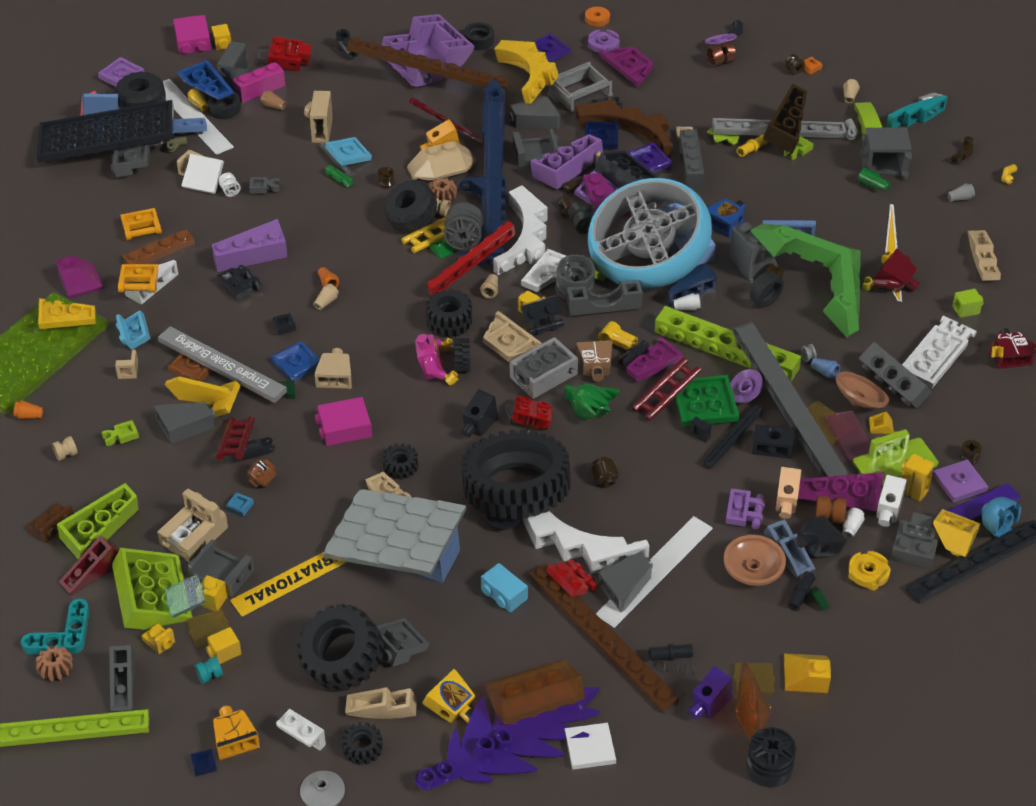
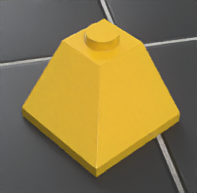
M944 509L941 510L933 522L945 549L951 551V554L955 556L966 557L981 524Z
M784 653L785 691L828 693L831 670L830 660L827 656Z

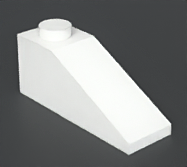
M175 260L158 265L159 274L156 292L178 275L177 262ZM126 282V283H150V282ZM125 291V296L141 305L155 294L150 293V291Z

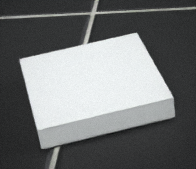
M190 154L181 186L186 189L215 194L224 161Z
M608 723L565 728L572 770L616 764ZM581 732L589 734L587 738H571Z

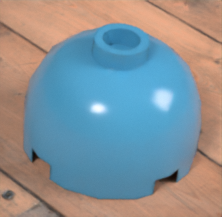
M1006 497L992 499L982 508V523L985 529L998 538L1011 532L1013 529L1010 527L1013 522L1017 524L1019 521L1021 506L1017 504L1018 502Z

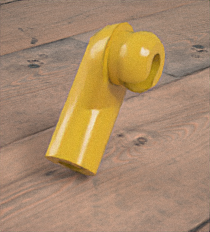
M1015 164L1003 169L1001 177L1003 183L1009 185L1013 182L1011 180L1014 177L1011 174L1017 171Z

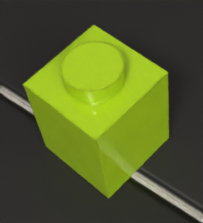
M976 289L956 292L952 306L960 318L977 315L981 312L984 303L983 297L979 295Z

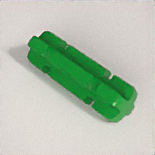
M332 165L325 168L327 175L347 188L353 185L351 177Z

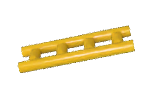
M446 216L401 238L404 245L409 242L412 243L414 246L411 247L413 253H417L431 244L445 239ZM437 228L443 231L437 235L431 232ZM423 235L429 238L423 242L417 239Z

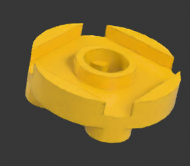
M868 551L867 554L859 552L850 560L848 577L856 584L874 591L888 581L891 569L889 568L888 560L883 555L874 551ZM873 568V571L869 572L866 569Z

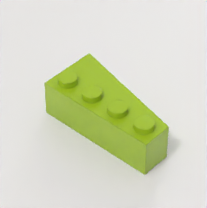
M124 483L57 524L59 538L74 556L79 559L100 535L108 540L139 510L137 495Z

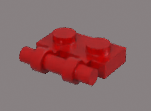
M572 559L568 560L566 564L564 562L549 564L546 570L571 597L584 595L589 588L592 591L598 588L595 578L587 574L583 567Z

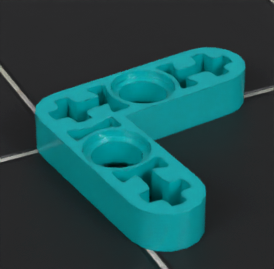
M75 599L70 603L65 632L28 633L24 635L21 639L23 651L26 654L38 655L40 651H47V644L50 641L56 640L58 641V647H65L70 654L81 652L85 645L90 613L87 601ZM79 608H81V609H80V616L77 615V612H76V611H78ZM75 623L82 624V626L78 629L71 628V626ZM73 636L76 637V639H77V642H75V645H71V644H73V641H74Z

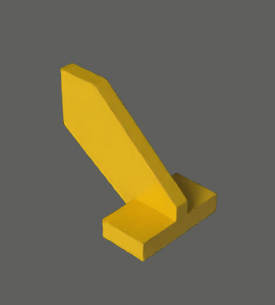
M180 376L167 380L165 386L178 400L197 403L205 402L206 404L213 405L212 409L216 417L230 413L241 386L237 381L217 386Z

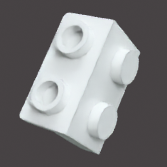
M291 709L276 723L278 728L308 747L313 746L321 751L326 745L324 730Z

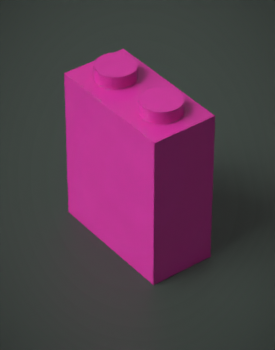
M205 15L173 19L179 55L211 50Z
M363 397L317 406L318 414H315L316 424L321 425V428H319L320 438L325 439L326 446L372 437L371 422Z

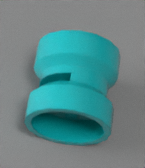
M216 656L209 658L205 663L199 662L195 664L196 673L202 684L209 682L212 677L219 678L223 676L222 668Z

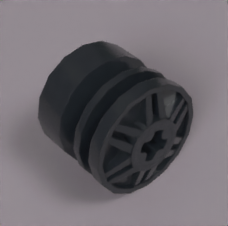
M775 727L762 728L754 733L749 743L746 763L747 773L752 781L768 788L779 787L787 783L792 775L797 749L795 740L791 735Z

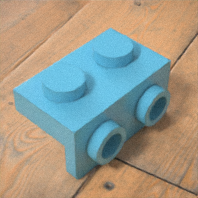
M140 310L126 319L120 314L116 315V327L120 331L119 339L123 345H127L133 350L151 339L145 316Z

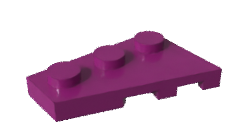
M660 337L656 345H651L647 348V352L644 355H639L626 367V372L638 382L678 363L683 358V354L663 337Z

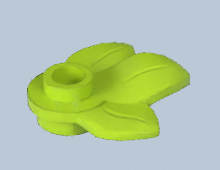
M712 127L707 131V134L713 135L715 143L727 140L730 144L735 145L739 141V135L713 134Z

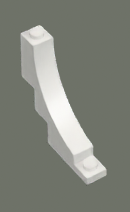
M540 510L537 516L530 513L528 514L529 518L522 517V521L536 549L555 544L563 562L583 556L591 574L599 573L640 551L645 557L649 558V544L647 540L636 541L627 545L624 537L589 534L563 523L550 511L544 513Z

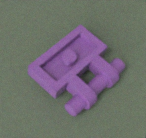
M731 488L725 523L745 526L747 520L752 522L753 529H759L760 524L763 522L764 495L758 494L756 498L750 497L751 491ZM748 507H752L754 512L748 511Z

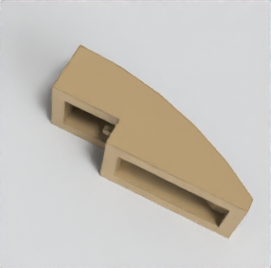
M388 687L349 694L347 695L345 713L348 716L373 719L416 716L417 697L411 688L390 692Z

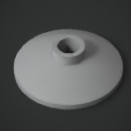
M317 771L308 775L300 787L301 799L307 806H336L342 801L345 794L343 780L339 775L331 771Z

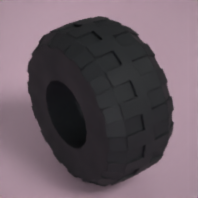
M139 71L125 75L115 87V94H118V106L120 108L166 101L163 81L150 72Z
M418 180L404 181L396 185L387 195L384 203V214L394 228L404 232L417 231L428 225L437 210V199L433 191L427 184Z

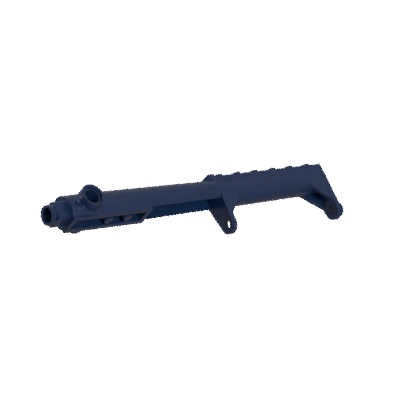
M495 80L490 81L483 90L482 137L484 145V176L465 178L459 181V188L461 190L471 191L481 198L483 218L481 242L488 235H492L501 225H505V222H502L505 221V210H502V208H505V198H502V196H506L505 177H502L505 91L501 88V84ZM499 247L477 265H493V258L503 254L504 247ZM468 252L458 253L456 255V261L458 260V258L466 255Z

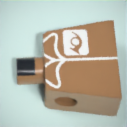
M612 341L577 342L576 357L578 358L583 376H592L593 380L598 382L602 381L604 376L610 374Z

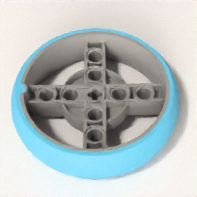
M649 178L629 183L609 195L596 210L588 232V247L591 258L599 271L618 285L621 282L636 280L640 281L642 290L670 285L689 274L704 257L712 233L710 214L701 197L691 188L680 182L665 178ZM652 202H672L683 205V207L666 213L659 209H648L646 204ZM631 210L633 216L626 222L623 232L606 238L612 225L622 215ZM695 228L686 245L669 258L666 251L673 245L676 235ZM634 254L641 258H651L653 264L647 266H627L614 261Z

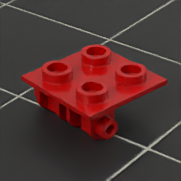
M516 396L511 419L515 423L524 424L527 416L525 423L527 426L531 417L533 418L531 427L534 426L535 419H537L535 428L549 429L553 406L545 401L537 402L526 396Z

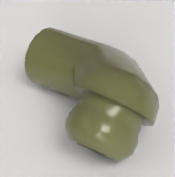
M186 136L169 140L165 145V149L168 152H174L179 146L187 145Z

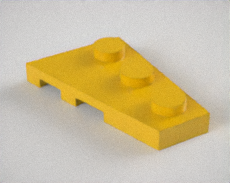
M39 298V329L96 324L95 306L78 303L66 305L62 304V301L55 300L52 303L46 302V299Z

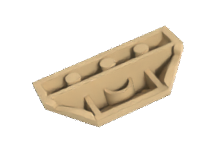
M455 141L422 149L408 164L407 170L412 179L438 180L440 177L445 178L467 172L476 163V159L471 150Z

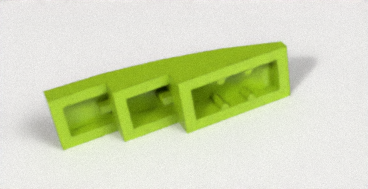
M871 102L854 103V110L858 114V122L861 125V133L865 135L866 128H882L878 114Z

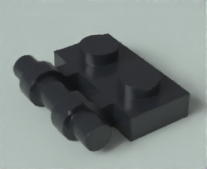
M239 265L238 271L230 268L217 275L218 281L237 300L252 293V287L258 290L263 288L261 280L254 276L252 271L244 265Z
M556 295L521 305L525 323L532 322L533 327L527 329L530 335H540L544 331L550 329L553 331L557 330L560 326H564L563 319L555 320L554 315L561 314ZM548 319V323L540 325L539 320Z

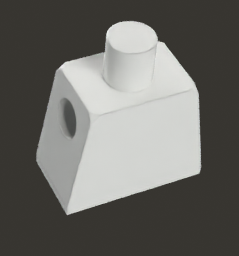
M886 475L876 515L881 526L888 527L891 522L897 521L903 501L906 479Z

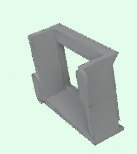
M589 61L558 74L559 77L552 86H549L547 95L553 101L561 102L572 112L574 111V100L597 90H601L609 97L612 96V80L608 81ZM588 77L595 83L573 93H569L564 88Z

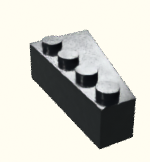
M625 150L601 153L594 169L595 172L601 173L602 176L620 187L642 179L659 178ZM655 202L656 205L663 204V202Z

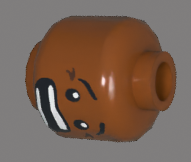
M259 458L247 470L250 476L248 481L255 487L259 485L267 487L276 477L275 469L277 467L266 458L263 460Z

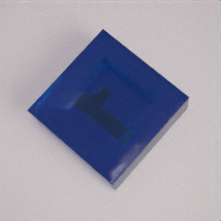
M212 749L190 754L195 777L217 771Z

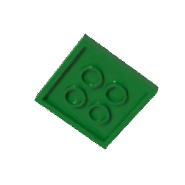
M728 375L695 378L675 397L682 427L691 426V420L695 417L706 421L708 424L739 421V413Z

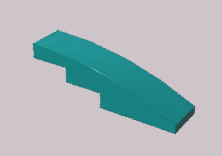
M947 96L925 99L896 110L888 115L886 128H897L900 125L909 127L917 121L924 124L945 110Z

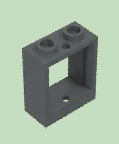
M231 41L219 60L217 68L220 76L233 91V79L248 73L249 62L246 43Z

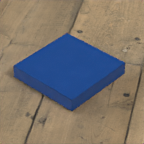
M302 341L270 357L271 362L290 381H296L315 371L320 361V358Z

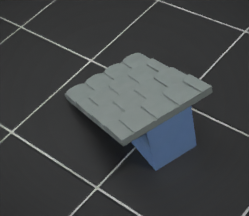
M365 489L359 490L354 496L350 507L346 510L341 523L337 526L333 537L326 545L323 558L415 573L443 584L460 552L458 524L466 511V506L441 500L433 501L387 492L379 493Z

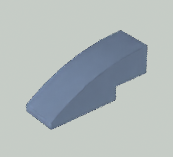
M785 519L766 527L764 530L765 536L775 541L782 548L786 557V567L796 577L802 576L805 571L812 572L815 570L805 548H799L796 545V537L798 535L797 533L793 535Z

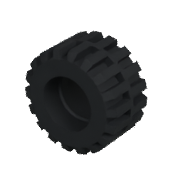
M453 289L449 291L442 290V292L438 291L435 295H431L430 299L426 302L427 326H429L431 331H434V334H440L442 337L460 336V333L464 334L467 332L466 329H470L472 324L471 299L465 293L461 294V291H454Z

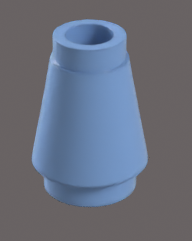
M814 358L811 362L812 369L829 379L836 378L840 372V364H837L836 361Z

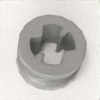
M809 344L807 347H801V355L805 362H809L810 359L813 360L817 357L815 347L812 344Z

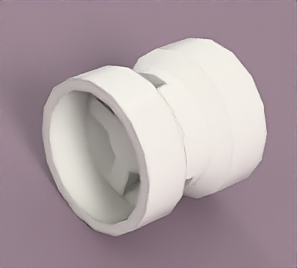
M224 173L219 177L218 183L226 196L232 197L239 193L240 185L232 173Z

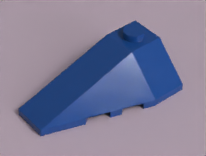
M208 60L178 71V75L185 83L218 100L234 94L233 90Z

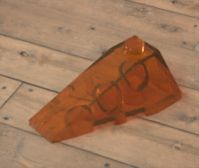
M744 662L741 666L735 716L748 739L751 740L756 731L767 727L771 708L769 703L765 701L751 669Z

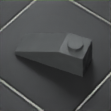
M131 645L109 646L110 712L133 711L135 648Z

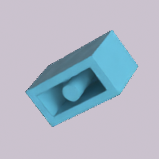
M500 563L481 576L482 592L486 596H490L496 601L498 606L505 608L510 613L528 599V586Z

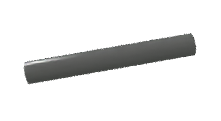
M321 143L320 147L344 174L350 175L351 170L346 165L341 166L325 148L326 143Z

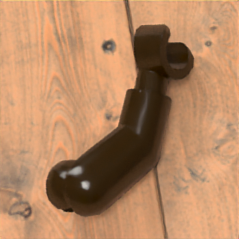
M966 136L964 138L962 151L958 155H953L951 162L958 161V164H961L962 160L972 155L973 137Z

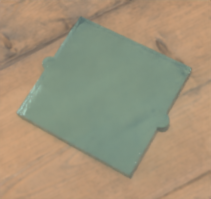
M198 574L164 589L167 598L166 604L169 606L173 618L206 603L203 592L205 588L201 585Z

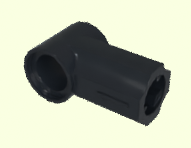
M340 29L336 32L337 48L343 51L347 58L351 60L356 59L359 53L346 50L350 39V31Z

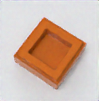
M812 56L804 60L805 67L803 70L811 75L822 69L823 64Z

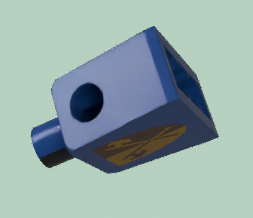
M722 199L707 207L712 228L729 238L732 234V227L740 225L744 221L745 204L741 200L734 203L729 199Z

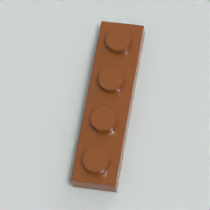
M185 229L122 255L125 264H148L194 245L195 240Z

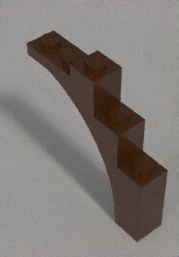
M614 99L576 106V121L580 129L608 127L625 130L637 134L651 143H655L670 159L673 145L668 140L667 135L669 122L667 119L665 120L662 113L644 116V113H641L638 106L620 109V106H617Z

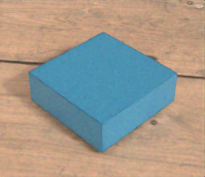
M236 492L227 503L226 510L244 517L254 504V500Z

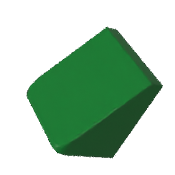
M441 239L429 246L440 259L455 252L454 248L445 239Z

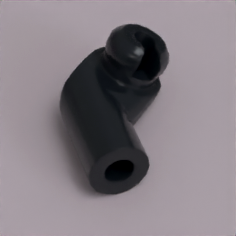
M740 20L732 22L734 27L728 34L741 35L743 33V23Z

